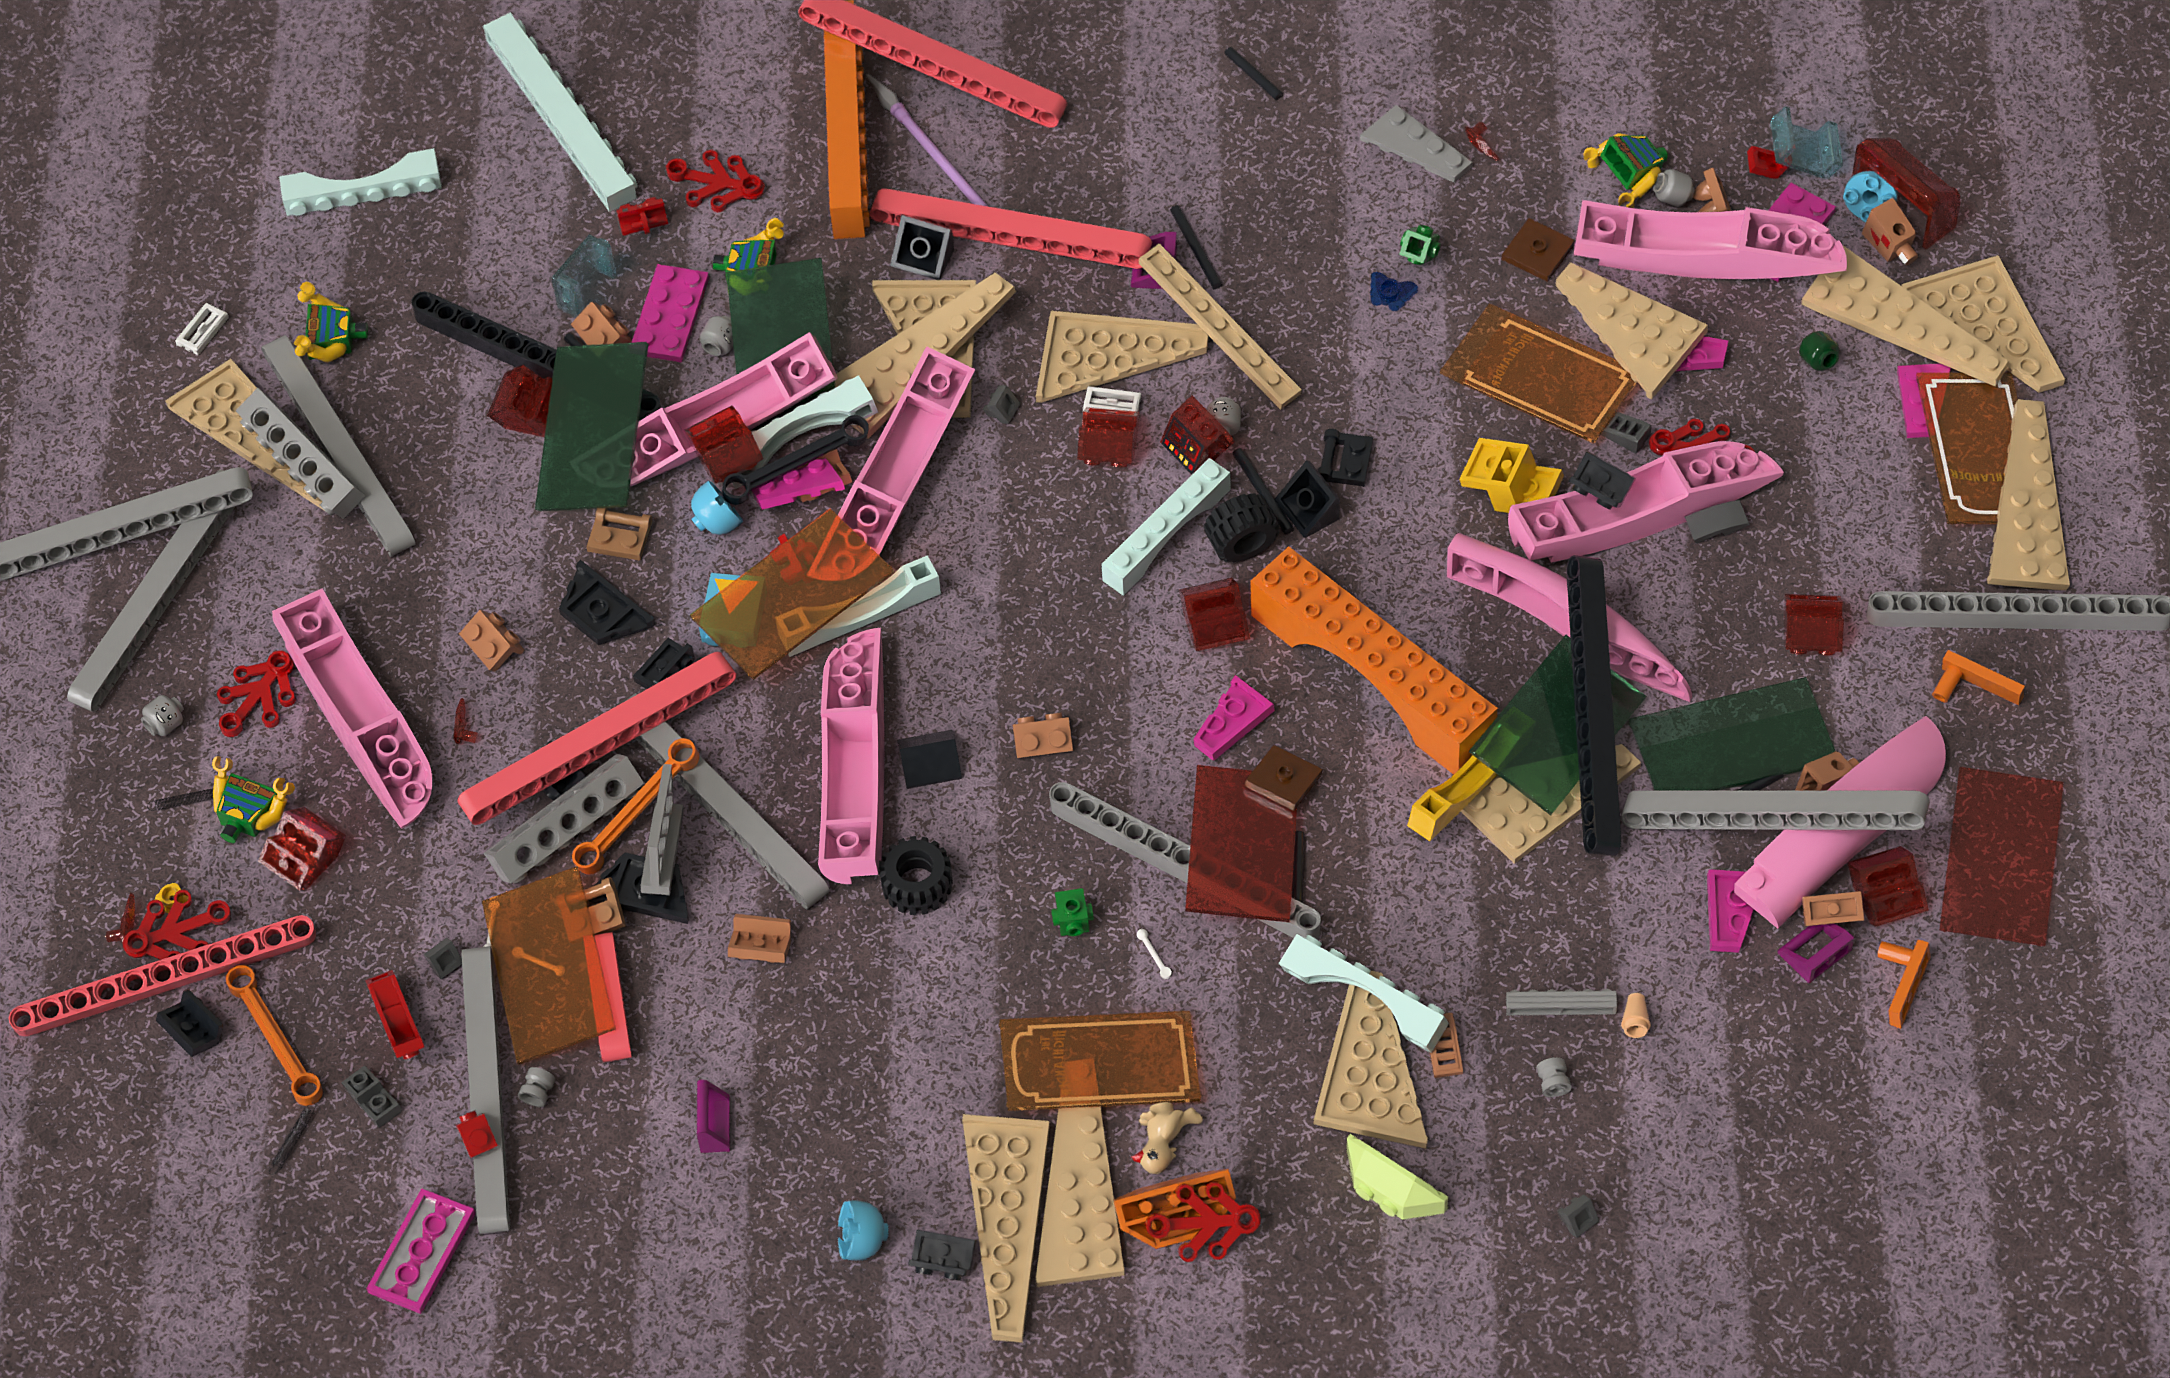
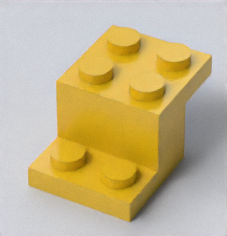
M1479 438L1459 480L1462 487L1487 490L1494 510L1509 513L1511 505L1555 496L1564 478L1562 469L1537 466L1531 449L1527 444Z

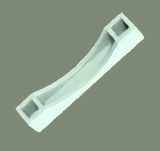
M434 149L408 153L390 168L360 179L331 180L317 177L307 172L279 176L282 200L287 216H299L305 212L316 210L327 211L333 207L353 206L360 202L380 201L383 198L403 197L410 193L430 192L434 189L442 188Z
M859 375L853 379H848L840 386L820 394L816 399L805 405L796 407L792 412L781 418L772 420L768 425L757 431L748 433L746 438L754 451L724 466L723 469L727 475L739 473L745 476L764 467L785 443L804 432L826 425L842 424L851 415H858L864 419L878 413L875 402ZM741 439L738 440L741 445L733 450V458L750 450L748 447V449L742 451L746 447ZM725 453L718 457L719 461L721 460V464L733 459L729 457V453L727 458L722 457L726 455ZM732 483L735 489L743 486L741 483Z
M1209 458L1102 563L1103 582L1124 596L1144 576L1159 551L1184 524L1205 510L1212 509L1231 490L1230 472Z
M927 555L903 565L883 583L854 599L827 607L799 608L776 618L778 636L789 657L940 595L939 575Z
M1296 934L1279 962L1284 971L1307 984L1340 982L1357 986L1372 993L1392 1011L1404 1037L1432 1053L1449 1024L1443 1016L1445 1012L1431 1003L1428 1007L1418 1002L1420 998L1406 989L1403 993L1394 988L1395 984L1383 976L1377 979L1369 975L1371 970L1358 962L1353 966L1345 961L1346 956L1332 948L1330 952L1321 948L1322 943L1312 936L1307 935L1306 938H1303Z

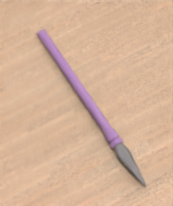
M867 74L866 77L883 108L889 110L891 115L908 129L972 204L987 206L914 122L908 111L904 108V105L899 103L896 94Z

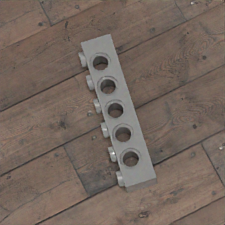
M257 388L238 407L236 412L243 418L240 423L249 432L255 431L258 434L255 439L266 449L271 447L274 450L273 458L282 466L287 464L290 467L287 472L297 482L302 480L306 484L303 489L314 499L319 497L323 501L320 506L330 516L335 513L344 519L366 496L279 405L262 390Z
M616 754L484 852V855L502 881L508 883L520 882L528 875L527 871L532 867H537L547 862L552 852L567 847L572 842L571 838L579 832L584 833L594 826V821L599 817H605L614 812L617 808L616 805L623 799L628 800L634 797L639 791L638 788L644 782L628 757ZM610 781H613L614 789L610 794H607L606 786ZM590 797L592 806L586 811L584 809V802ZM569 814L570 822L566 827H563L562 818L564 815ZM546 830L548 834L547 840L541 844L539 841L540 834ZM521 847H524L525 856L522 860L518 861L517 852Z

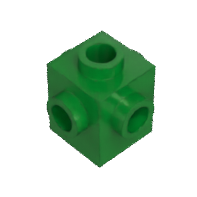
M1421 224L1418 227L1407 229L1401 238L1400 246L1402 247L1399 255L1407 257L1409 262L1418 265L1432 261L1440 251L1441 244L1438 243L1440 235L1433 233V228ZM1421 240H1422V241H1425L1423 247L1421 246V243H1420Z
M1083 888L1055 892L1056 908L1051 909L1053 925H1059L1061 936H1079L1082 933L1089 932L1088 921L1094 920L1092 904H1086Z

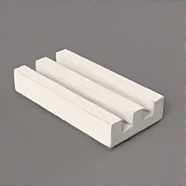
M205 303L175 340L176 345L179 347L183 346L186 350H191L194 354L199 355L229 318L228 313ZM211 312L212 314H211V315L209 316V318L205 321V323L203 322V323L200 325V323L204 320V318L208 315V313ZM198 327V331L196 332V334L192 337L190 341H187V339Z
M1088 386L1083 413L1137 419L1141 393ZM1092 396L1106 397L1107 400H1104V399H1096V398H1091V397H1092ZM1117 399L1133 401V403L1119 402Z

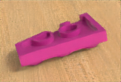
M1704 336L1676 371L1723 368L1729 341Z
M1943 364L1898 366L1897 375L1907 438L1935 436L1936 430L1926 384H1932L1931 379H1948L1951 371L1950 367ZM1936 383L1937 388H1930L1937 421L1947 383Z
M823 458L813 460L807 466L792 470L752 490V494L763 510L794 502L797 496L811 494V497L821 495V490L834 487L835 491L845 490L842 479L828 460Z
M1236 675L1233 677L1231 687L1227 693H1223L1220 697L1219 705L1214 713L1207 717L1193 739L1194 746L1213 761L1275 711L1272 702Z

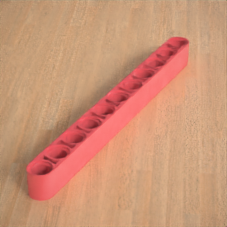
M804 0L798 10L799 16L814 26L1045 127H1056L1067 107V102L1063 96L845 0Z
M879 189L877 191L869 214L876 222L881 223L883 221L885 224L899 226L901 215H907L951 228L954 237L1135 269L1143 268L1139 264V258L1150 251L1152 246V240L1141 233L891 189Z
M721 652L711 653L470 787L459 796L457 802L473 825L485 823L728 687L736 679L737 674Z
M295 916L17 1006L10 1012L9 1023L18 1035L24 1037L31 1036L228 972L238 965L246 966L308 946L316 938V929L312 920L307 916ZM299 926H308L310 930L307 935L302 937L295 935V930ZM274 934L282 936L281 942L277 945L272 946L267 943L268 938ZM246 943L253 944L254 950L250 954L244 955L240 953L242 945ZM223 952L227 954L224 962L219 964L212 962V958L216 953ZM188 962H198L199 966L196 971L191 973L184 971L185 965ZM168 970L171 972L168 980L160 982L156 979L159 972ZM135 979L143 981V985L139 990H129L131 981ZM112 988L115 990V994L111 999H101V993L105 989ZM84 997L87 999V1003L83 1008H73V1003L77 998ZM56 1006L59 1008V1012L55 1017H45V1012L49 1007ZM24 1015L31 1017V1021L27 1026H17V1021L20 1017Z

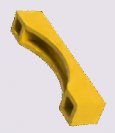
M1512 707L1495 724L1471 758L1451 778L1435 788H1429L1412 805L1407 826L1428 841H1431L1530 743L1535 722Z

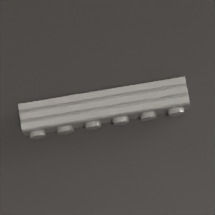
M1551 989L1545 992L1530 990L1528 992L1512 990L1506 992V1015L1616 1014L1617 1010L1616 991L1610 989H1603L1601 991H1593L1591 989L1583 991L1572 989L1556 991Z

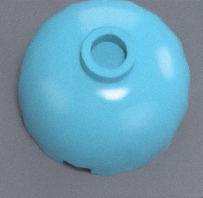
M707 481L695 492L691 501V509L695 515L692 521L701 531L706 528L712 534L722 535L734 530L743 522L742 517L734 507L732 508L725 501L722 492L713 482Z
M852 1200L843 1203L838 1221V1227H843V1240L838 1238L839 1253L842 1259L865 1260L873 1256L880 1249L882 1241L887 1240L888 1224L883 1223L880 1211L867 1202Z

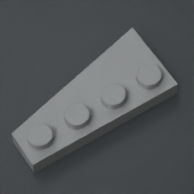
M1397 105L1360 134L1361 141L1367 144L1369 142L1379 146V149L1387 153H1395L1409 163L1415 162L1425 167V170L1454 183L1472 168V161Z

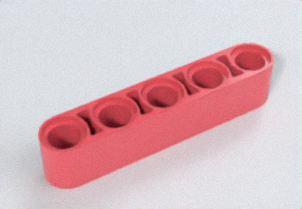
M613 932L584 937L602 1061L605 1063L632 1058Z

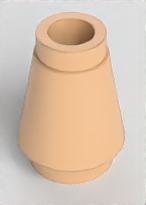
M1632 993L1628 996L1621 1027L1627 1036L1640 1038L1647 1034L1651 1024L1645 996L1640 993Z

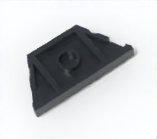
M582 560L577 562V571L573 581L570 580L567 595L562 599L559 612L561 616L597 645L652 628L656 625L655 619Z
M626 852L615 861L614 866L606 869L599 876L600 880L595 884L598 885L603 879L611 877L617 890L621 909L685 924L689 922L679 864L674 866L670 895L641 893V881L646 857ZM604 894L590 899L588 902L599 904L607 901V897Z

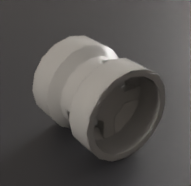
M1558 1057L1549 1058L1541 1061L1536 1066L1538 1076L1543 1079L1541 1087L1544 1096H1561L1567 1094L1572 1089L1570 1079L1565 1076L1567 1068L1564 1059Z
M529 1068L525 1076L526 1084L521 1086L518 1098L526 1104L544 1107L548 1099L547 1091L552 1089L555 1077L544 1069Z

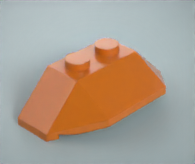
M1229 1169L1193 1173L1142 1187L1114 1199L1113 1202L1120 1229L1155 1249L1192 1239L1201 1228L1170 1230L1165 1237L1157 1239L1150 1236L1146 1231L1145 1221L1153 1213H1161L1166 1218L1201 1216L1187 1202H1181L1176 1197L1175 1190L1182 1183L1189 1184L1194 1189V1193L1217 1214H1226L1228 1210L1218 1200L1214 1201L1207 1197L1205 1187L1211 1181L1219 1182L1223 1186L1224 1192L1235 1200L1236 1196ZM1212 1186L1209 1191L1210 1195L1216 1196L1219 1193V1187ZM1183 1188L1180 1191V1197L1186 1198L1190 1194L1189 1188ZM1154 1220L1152 1222V1229L1154 1230L1162 1226L1161 1220Z

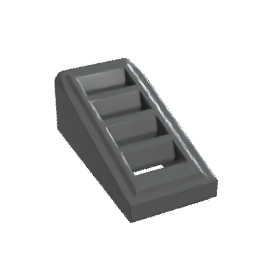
M1609 409L1594 432L1637 454L1650 437L1652 425ZM1600 413V414L1598 415V417L1594 420V422L1591 424V426L1594 425V423L1597 421V419L1599 418V416L1601 415V413ZM1606 417L1611 419L1606 426L1601 425ZM1615 422L1619 423L1616 429H1612ZM1624 427L1628 428L1625 433L1621 432Z

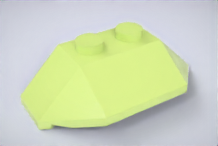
M1352 1134L1347 1137V1154L1353 1186L1361 1198L1368 1201L1372 1199L1380 1205V1208L1389 1216L1396 1215L1401 1219L1437 1215L1446 1212L1448 1209V1196L1437 1191L1431 1185Z

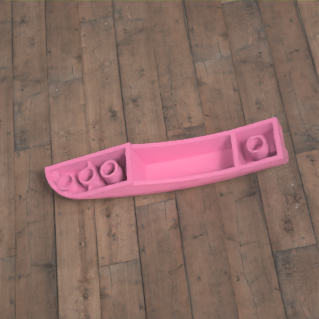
M1582 200L1573 254L1599 259V266L1710 279L1786 278L1846 271L1847 258L1840 240H1835L1826 226L1802 216L1745 207V210L1687 213L1634 209Z
M809 332L743 372L688 399L664 409L660 408L572 461L571 465L583 479L595 486L605 489L631 487L699 457L700 454L693 443L694 441L735 420L738 422L743 433H746L837 380V374L816 337ZM738 431L737 433H735V434H733V435H731V436H729V437H727V438H725V439H723V440H725L726 442H729V441H731V440H733V439L739 437V435L736 436V437H734V436L737 435V434H739L740 431ZM721 440V441H719V442H717V443H715V444L709 446L708 448L702 450V451H701L702 454H705L704 451L708 450L709 448H711V447H713V446H715V445H716L715 448L719 447L720 445H723V444H722L723 440Z
M926 346L888 423L858 478L855 480L807 578L826 583L843 582L861 575L874 564L920 481L975 369Z
M1718 441L1665 452L1662 457L1626 472L1635 477L1636 480L1621 507H1612L1610 510L1596 502L1598 498L1588 493L1587 496H1584L1576 491L1553 497L1511 505L1508 515L1509 532L1514 546H1521L1530 561L1548 557L1551 563L1569 559L1573 555L1583 556L1621 546L1687 522L1686 516L1718 504L1740 499L1782 477L1784 472L1771 457L1762 451L1755 453L1744 448L1745 444L1738 442Z
M1461 533L1455 535L1448 546V578L1497 596L1525 610L1571 642L1567 579L1533 561ZM1606 604L1610 671L1690 702L1692 699L1691 689L1681 673L1637 628Z
M323 588L272 611L273 622L285 641V647L346 751L400 828L408 826L419 817L430 799L432 772L429 762L400 710H397L364 661Z
M881 628L865 630L847 638L848 642L839 649L835 647L830 653L823 670L821 699L822 801L818 865L821 873L826 878L841 884H852V877L878 875L879 861H881L884 687Z
M1925 716L1874 751L1827 791H1920L1927 795L1938 783L1945 767L1946 749L1943 737L1932 720ZM1784 830L1754 859V865L1735 883V894L1778 929L1802 905V897L1811 896L1849 860L1887 830Z

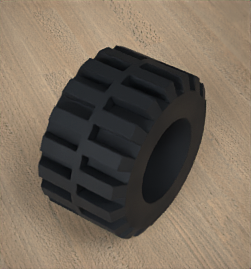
M1255 493L1242 494L1223 502L1211 512V515L1207 517L1204 524V531L1221 561L1224 560L1227 563H1237L1259 555L1274 543L1275 538L1280 533V525L1266 499L1262 495H1256Z
M910 836L908 841H905L904 838L898 840L899 844L897 846L895 844L888 847L889 853L884 852L882 855L883 862H880L879 865L881 886L885 899L889 900V904L893 908L898 905L899 912L905 913L906 909L909 910L910 915H916V911L922 910V915L928 914V908L931 907L934 911L939 908V901L944 904L948 900L947 894L950 895L952 891L953 878L949 856H947V851L944 847L939 848V843L935 840L929 843V839L923 836L921 840H917L916 836ZM916 868L925 869L931 873L926 879L919 882H909L901 878L904 873Z

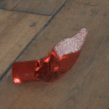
M1479 122L1474 127H1465L1467 137L1472 145L1484 155L1499 161V157L1480 135L1486 130V125L1483 122Z
M463 698L460 699L456 709L453 739L456 744H459L461 740L475 743L478 732L465 730L467 722Z
M130 893L124 915L121 918L120 929L106 931L107 942L121 941L123 943L126 934L133 930L135 922V900L133 893Z

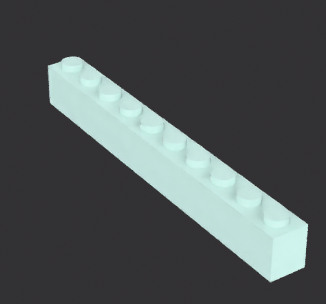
M508 13L484 25L488 44L608 211L611 212L621 205L637 199L635 188L638 185L631 173L627 174L625 172V166L620 157H615L612 154V148L607 139H601L596 124L593 121H588L584 107L581 104L577 105L575 103V97L569 87L565 88L562 85L561 76L556 70L552 71L547 56L544 53H539L534 38L532 36L528 38L523 23L520 20L516 21L512 14Z

